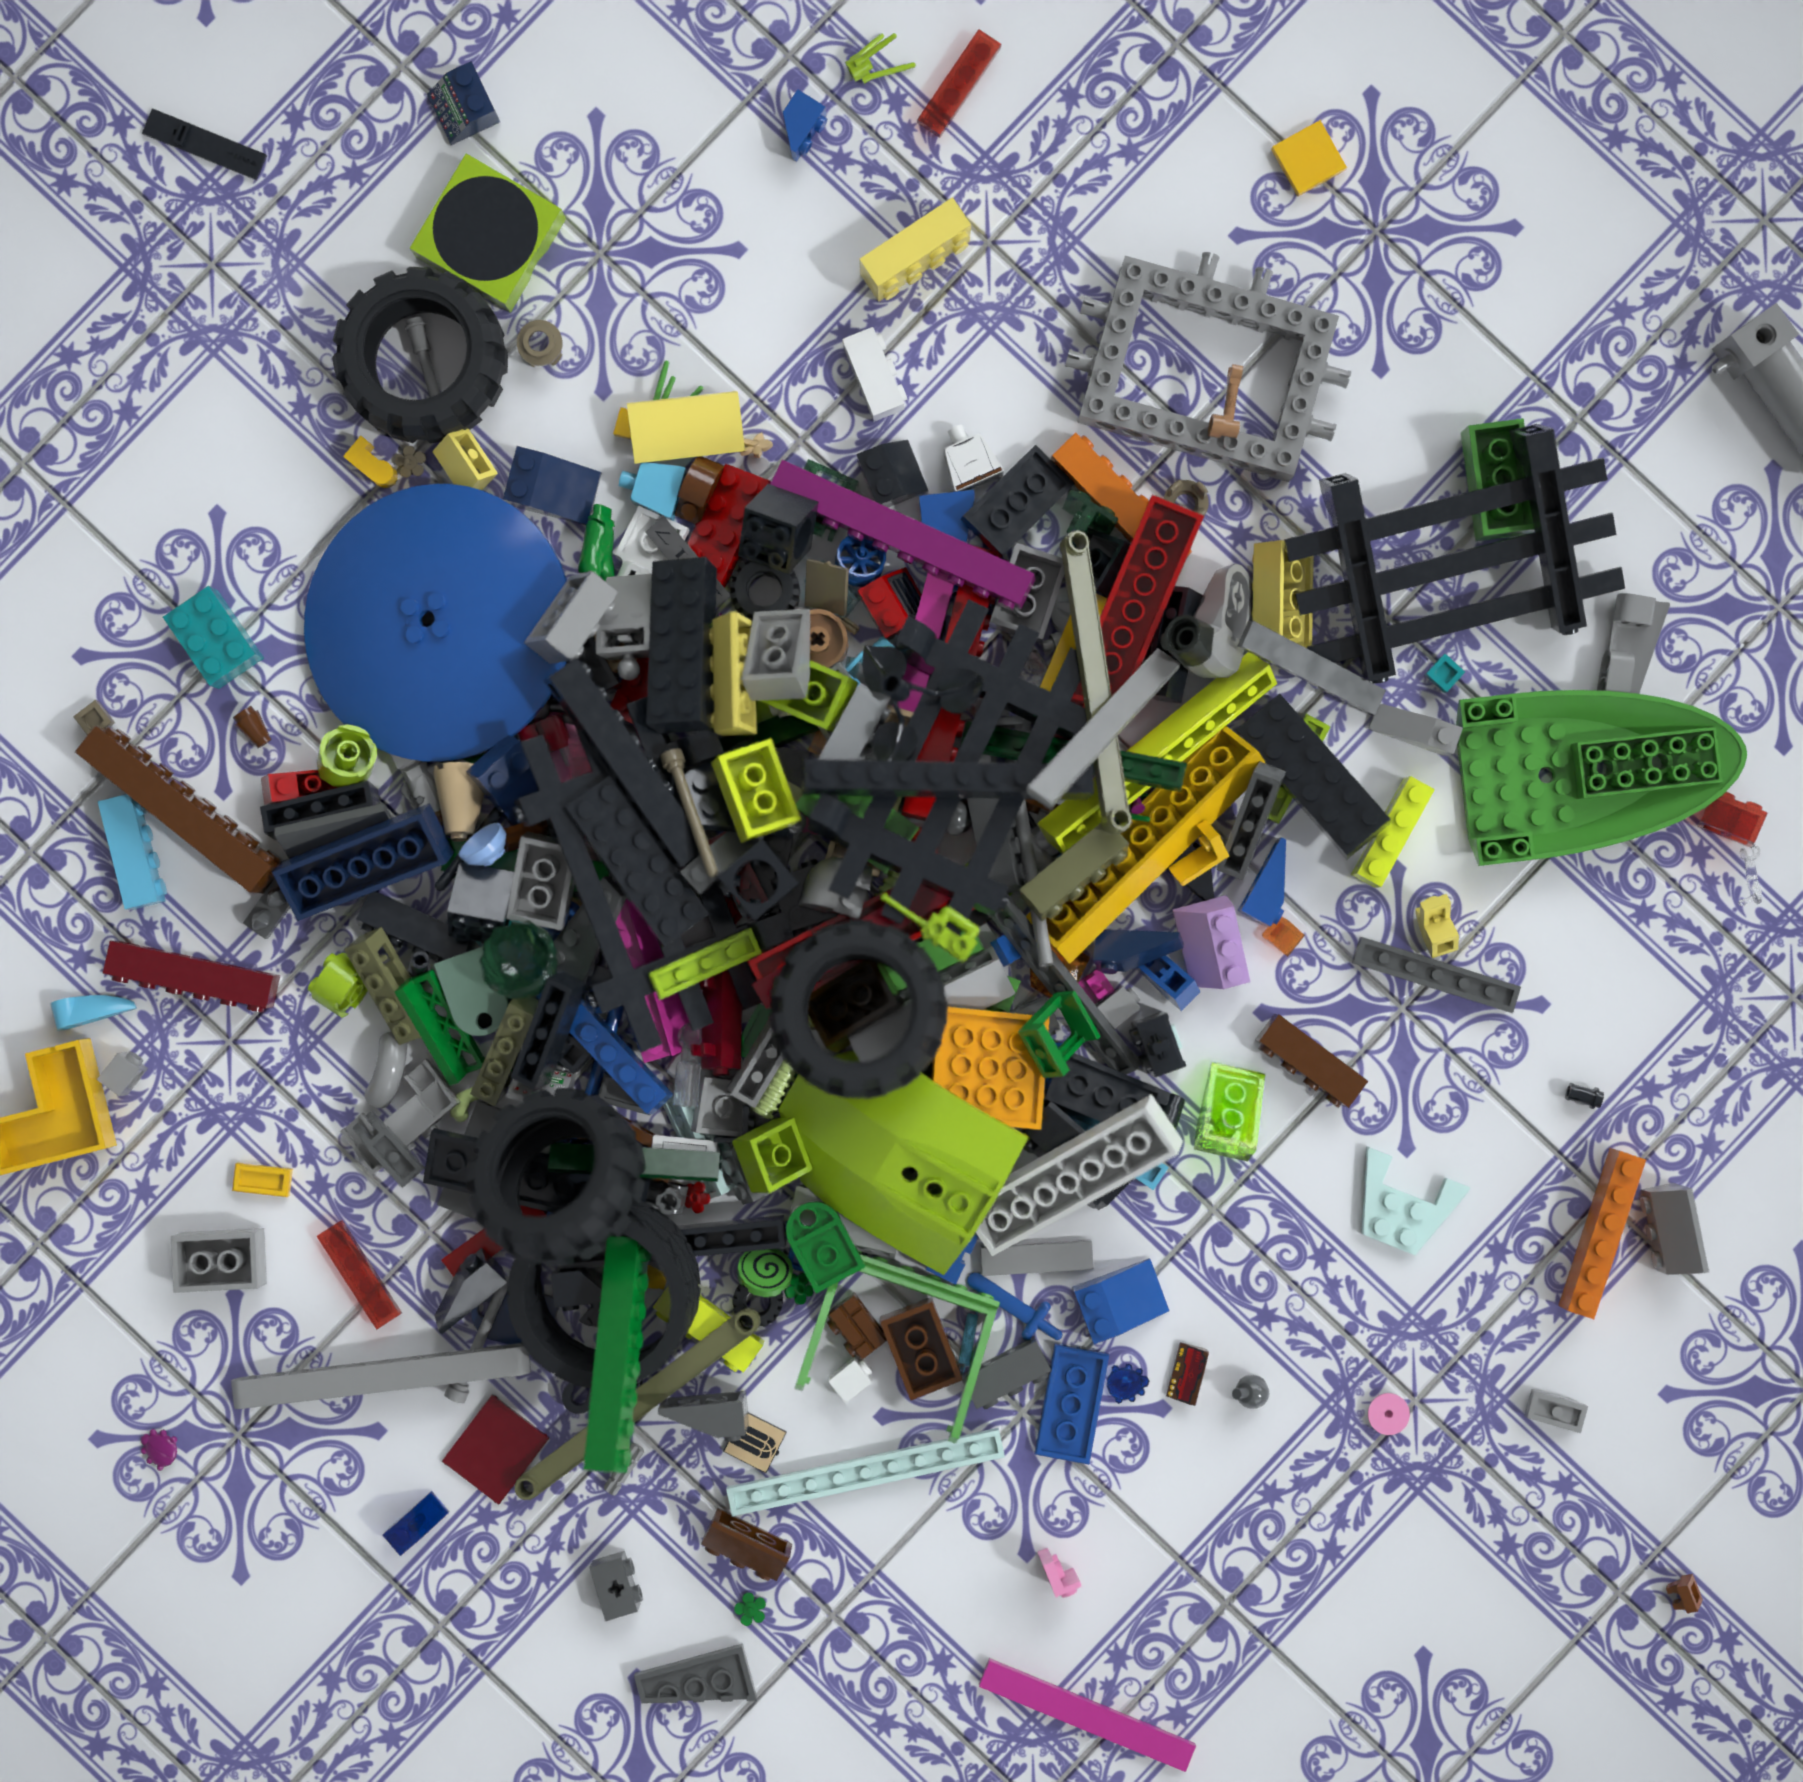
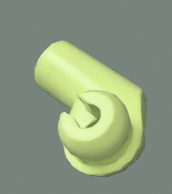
M473 1087L456 1094V1097L461 1102L450 1111V1115L457 1122L467 1120L469 1117L467 1111L469 1104L478 1100L477 1097L470 1094Z

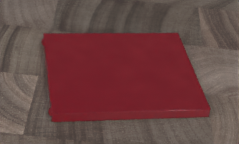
M492 1394L442 1462L499 1505L550 1437Z

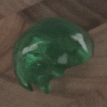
M526 920L524 923L511 922L506 927H495L491 932L490 938L484 941L483 955L479 959L484 982L498 995L511 999H526L541 994L548 977L555 975L558 967L557 948L552 937L545 929L530 920Z

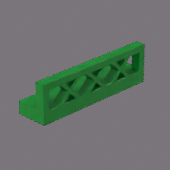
M433 969L407 979L394 991L450 1086L459 1083L467 1073L481 1069L485 1057L472 1035L464 1032L456 1025L441 983ZM428 980L433 988V993L424 991L420 982ZM436 1004L445 1008L447 1017L437 1013L435 1009ZM449 1028L459 1032L461 1036L460 1041L451 1037ZM463 1051L472 1054L476 1062L468 1065L462 1055Z

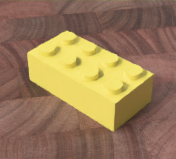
M952 197L859 259L860 275L878 302L884 298L889 300L896 296L900 291L899 288L906 283L912 285L921 279L922 273L929 268L934 270L940 267L946 261L945 258L953 252L957 255L969 246L971 224Z

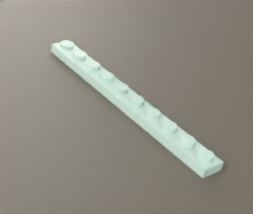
M999 1428L962 1435L956 1444L949 1442L948 1439L727 1486L726 1490L733 1517L1004 1458L1005 1455Z

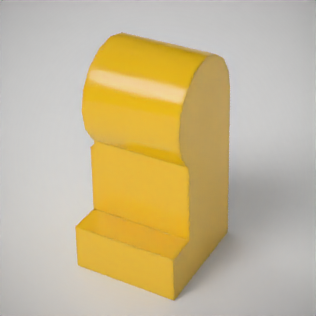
M360 435L343 457L382 488L392 487L398 478L397 471L390 463L385 460H378L373 456L371 451L375 447Z

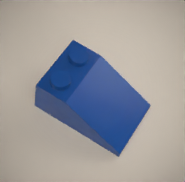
M1150 1258L1072 1287L1093 1344L1119 1336L1170 1311Z

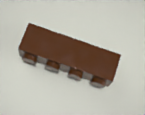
M1274 1014L1255 1039V1041L1261 1044L1258 1048L1261 1052L1270 1058L1274 1055L1283 1061L1281 1066L1293 1075L1297 1071L1304 1076V1084L1314 1091L1320 1088L1328 1094L1325 1099L1337 1108L1341 1105L1349 1108L1368 1083L1367 1079L1280 1014Z

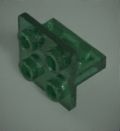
M1072 489L1062 508L1074 516L1066 531L1068 534L1073 531L1086 533L1088 528L1091 527L1094 530L1111 535L1119 519L1115 517V513L1106 506L1100 507L1093 503L1091 497L1082 491L1076 492ZM1071 541L1074 548H1076V544Z

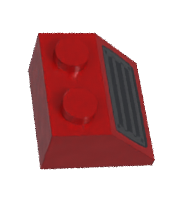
M906 567L881 576L858 590V596L880 634L888 641L899 635L908 616L916 618L922 594Z

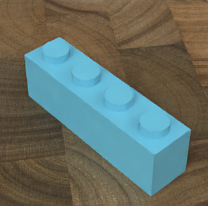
M127 794L98 801L124 909L135 910L166 902L164 895L167 894V888L164 880L160 879L158 872L160 860L157 853L153 852L151 845L153 833L150 826L146 825L144 817L147 810Z

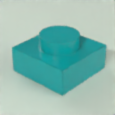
M1443 654L1424 675L1443 693H1447L1465 671L1447 654Z

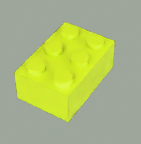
M771 739L720 755L712 762L741 843L793 826L801 820Z

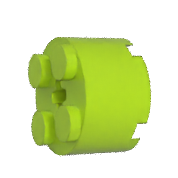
M354 725L338 726V728L327 732L321 740L317 756V768L320 778L337 788L367 781L372 774L377 757V747L369 737L370 735L364 729Z
M331 953L323 963L324 969L318 977H315L310 982L307 990L312 993V999L343 1018L349 1014L346 1010L350 1006L355 1009L361 1003L368 990L347 954L340 953L335 955Z

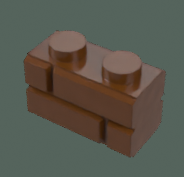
M855 1292L837 1304L828 1313V1326L835 1335L841 1333L846 1340L843 1345L852 1357L857 1355L860 1360H863L887 1341L883 1329Z

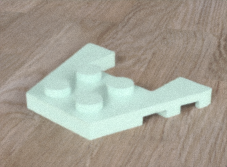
M1367 1146L1364 1176L1365 1197L1363 1198L1361 1233L1416 1255L1466 1196L1470 1187L1444 1177L1434 1204L1383 1184L1393 1157Z

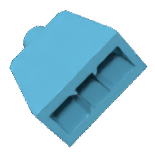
M645 462L640 464L637 474L623 470L619 479V487L632 490L630 500L634 505L644 507L674 521L679 501L678 494L687 470L683 466Z

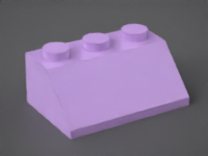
M1227 895L1173 909L1177 932H1180L1184 942L1182 954L1186 971L1195 980L1198 987L1227 989L1250 982L1234 905Z

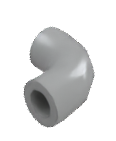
M387 1032L380 1037L376 1067L364 1094L366 1101L375 1108H385L391 1103L398 1090L404 1071L408 1042L399 1045L392 1032Z

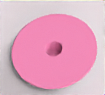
M1381 1394L1369 1406V1422L1381 1434H1397L1409 1422V1407L1405 1400L1396 1394Z

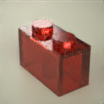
M1725 792V794L1704 809L1697 827L1751 848L1759 835L1768 812L1763 811V807L1757 803L1746 801L1745 804L1735 800V795Z

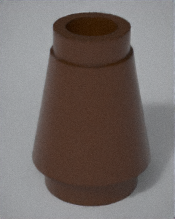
M249 706L233 717L236 722L235 726L257 748L264 746L272 740L259 711H255L252 706Z

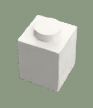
M855 1356L831 1374L828 1382L843 1401L847 1403L872 1383V1376L870 1374L873 1370L864 1359L859 1361Z

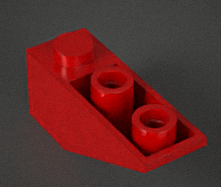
M318 770L273 773L261 778L264 806L337 788L322 780Z

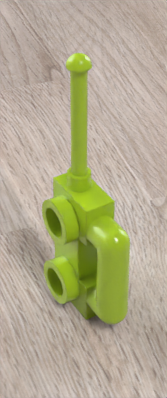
M883 893L880 897L882 901L884 900L918 923V926L923 929L920 933L923 939L927 940L928 938L932 941V945H938L960 962H965L977 944L974 939L979 933L978 926L950 907H944L938 915L934 913L930 920L926 921L888 897L886 893ZM948 920L965 931L962 937L957 936L945 927Z

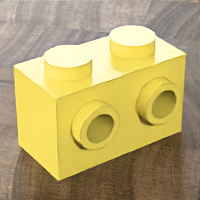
M469 429L448 433L432 451L454 485L468 486L483 491L498 474Z

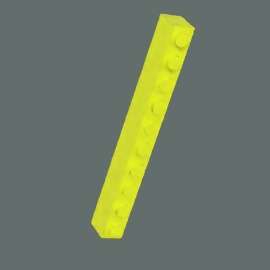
M1250 652L1246 653L1242 657L1239 670L1232 676L1214 679L1127 751L1182 762L1278 684L1270 665ZM1095 777L1093 778L1094 794L1088 800H1065L1037 823L1047 842L1062 854L1101 823L1102 818ZM1125 782L1128 805L1147 791L1150 786Z

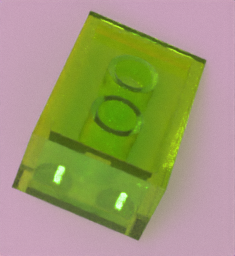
M1211 1062L1197 1122L1194 1150L1248 1162L1257 1150L1266 1074Z

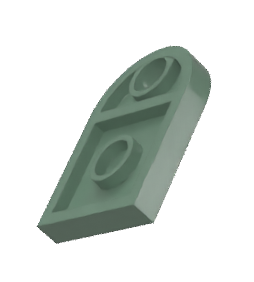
M489 945L434 964L456 1025L464 1032L474 1036L488 1035L497 1031L509 1001ZM481 1013H488L492 1017V1025L488 1029H483L478 1025L477 1020Z

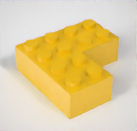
M91 1038L79 1039L56 1045L55 1047L25 1053L38 1108L0 1117V1175L117 1146L103 1086L97 1080L100 1074Z

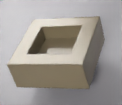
M94 700L73 716L87 736L95 726L107 728V726L111 727L115 724L114 720L97 700Z

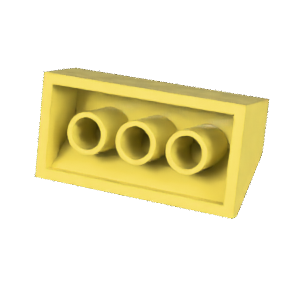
M1283 540L1254 543V554L1252 557V620L1305 648L1312 645L1313 613L1299 615L1295 593L1313 589L1314 556L1289 562Z
M730 612L712 619L713 628H710L709 631L710 642L713 645L710 668L712 673H714V684L711 685L710 689L711 698L714 701L711 724L713 729H715V733L722 736L757 734L756 700L751 701L742 682L753 621L737 612Z

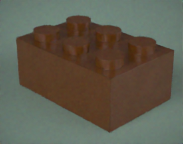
M932 1296L880 1316V1324L910 1401L963 1381L961 1370Z

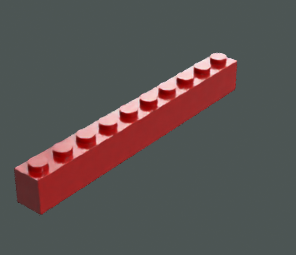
M974 546L998 557L992 550ZM966 584L958 587L945 642L948 643L968 599L988 608L989 604H995L996 598L990 595L987 599L978 596L972 592L973 588ZM986 614L968 652L975 657L981 658L985 641H981L980 637L982 630L988 631L992 615ZM943 707L941 708L916 761H954L958 752V748L953 747L955 737L962 736L965 721L960 720L961 713L952 714ZM906 797L902 816L925 821L936 797Z

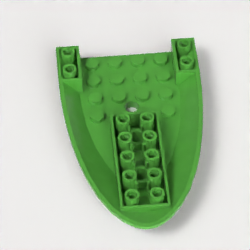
M1554 690L1461 699L1458 702L1456 725L1463 729L1457 744L1467 834L1478 866L1575 854L1618 844L1653 833L1686 819L1706 808L1725 794L1739 778L1747 759L1745 743L1729 724L1695 706L1662 697L1615 691ZM1654 756H1658L1661 760L1660 769L1652 764ZM1603 762L1607 768L1604 776L1597 771V764ZM1543 767L1548 768L1552 773V779L1548 783H1544L1539 779V771Z

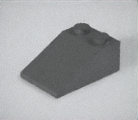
M746 1391L669 1397L661 1402L658 1407V1415L713 1437L724 1438V1441H737L741 1439V1436L746 1435L749 1426Z

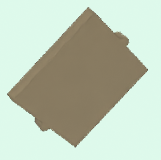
M807 559L805 606L845 616L847 614L849 569L833 565L830 561L821 562Z

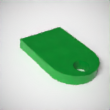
M811 1201L800 1205L790 1215L786 1227L787 1239L816 1294L866 1267L842 1219L833 1207L823 1202ZM812 1210L816 1215L815 1223L812 1225L803 1224L800 1220L802 1211Z

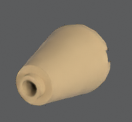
M448 762L443 763V769H439L438 765L434 766L433 775L445 834L451 836L453 841H467L468 837L474 835L485 794L466 773L474 763Z

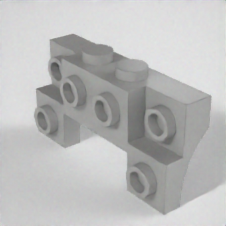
M425 1059L418 1067L404 1077L417 1095H414L384 1121L385 1126H388L410 1151L417 1147L414 1143L422 1135L425 1139L429 1137L433 1128L438 1129L436 1123L461 1102L445 1084V1079L428 1059ZM361 1113L340 1132L350 1143L362 1165L371 1175H374L383 1166L365 1147L366 1144L353 1130V1126L357 1123L363 1125L372 1138L379 1132L370 1124L366 1115Z

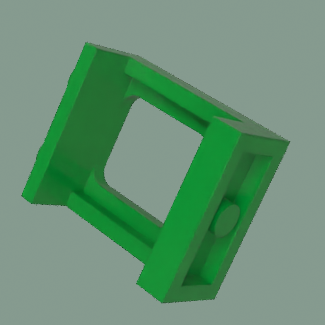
M1076 991L1055 993L1018 1031L1043 1078L1064 1076L1070 1070L1066 1061L1085 1041L1098 1040L1101 1037ZM1058 1008L1071 1029L1070 1036L1059 1048H1057L1044 1025V1022Z

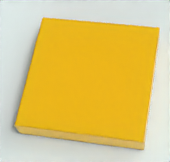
M1321 120L1275 144L1271 148L1297 197L1347 169Z

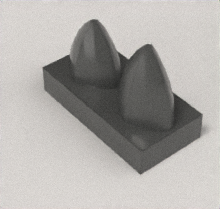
M276 879L272 881L243 922V924L264 939H268L290 909Z

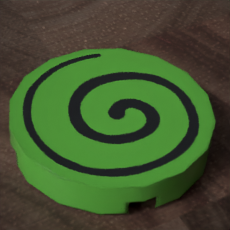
M779 1249L747 1251L740 1257L737 1268L740 1284L748 1288V1292L761 1297H772L780 1294L782 1290L790 1285L793 1274L791 1260Z

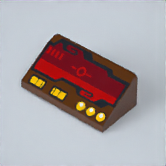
M1182 1342L1179 1343L1166 1397L1192 1406L1196 1405L1209 1356L1207 1349Z

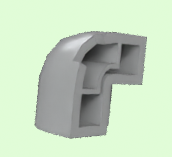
M831 857L820 861L810 869L798 905L824 914L830 911L856 920L859 919L866 891L870 889L872 867L865 865L850 899L847 900L828 891L843 858Z

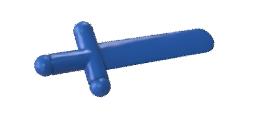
M975 1272L969 1275L967 1282L972 1289L978 1293H986L993 1296L994 1300L1000 1302L999 1307L1027 1324L1021 1334L1024 1340H1030L1037 1329L1054 1340L1062 1338V1331L1044 1320L1051 1309L1049 1302L1043 1301L1037 1310H1034L980 1273Z

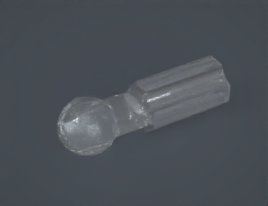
M687 1023L679 1029L677 1035L682 1051L681 1061L676 1063L673 1106L696 1108L698 1107L701 1064L697 1062L698 1056H691V1044L701 1045L702 1028L692 1031L690 1024Z

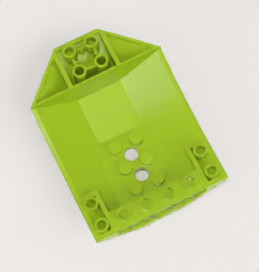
M855 1050L831 1055L844 1061L860 1062ZM922 1073L904 1088L901 1087L888 1093L886 1096L871 1099H846L831 1095L810 1085L798 1075L778 1109L781 1118L795 1119L813 1170L799 1177L801 1183L823 1202L833 1207L856 1225L942 1275L948 1271L971 1241L998 1197L1028 1139V1136L969 1104ZM905 1167H914L918 1171V1177L912 1181L906 1180L902 1176V1170ZM935 1182L940 1184L943 1190L939 1194H931L927 1190V1185Z

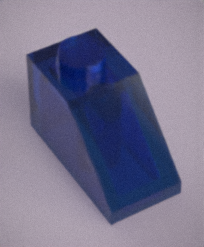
M431 1491L395 1521L382 1536L401 1556L424 1537L450 1511Z

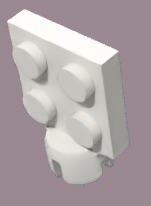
M638 506L614 554L622 560V566L617 576L652 574V561L668 560L645 533L663 516ZM666 518L685 540L690 531L688 527Z

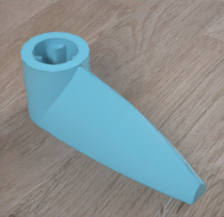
M108 995L69 997L50 1003L57 1031L79 1027L137 1009L133 1001Z

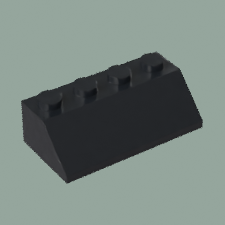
M1051 1101L1043 1106L1041 1130L1022 1128L1019 1132L1028 1136L1023 1149L1028 1153H1034L1040 1158L1086 1131ZM1132 1180L1087 1205L1097 1210L1108 1206Z

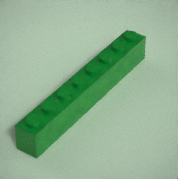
M610 1236L606 1244L583 1470L627 1474L628 1466L631 1463V1451L629 1449L630 1439L634 1433V1422L632 1419L633 1409L637 1403L636 1379L640 1374L639 1349L643 1344L641 1329L642 1320L646 1315L644 1299L645 1291L649 1285L647 1269L652 1254L638 1241L630 1237Z

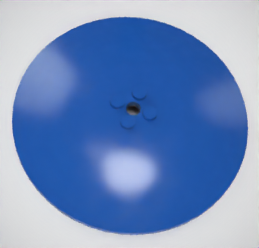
M427 484L396 491L377 500L354 516L328 545L317 565L307 594L304 613L305 649L310 670L323 699L344 725H354L364 729L378 749L395 756L424 762H447L462 760L489 751L508 735L513 737L520 732L540 712L552 694L544 680L566 664V662L550 664L524 643L567 581L561 562L542 531L526 515L511 504L485 491L454 484ZM427 612H432L434 614V622L431 626L425 627L422 622L423 616Z

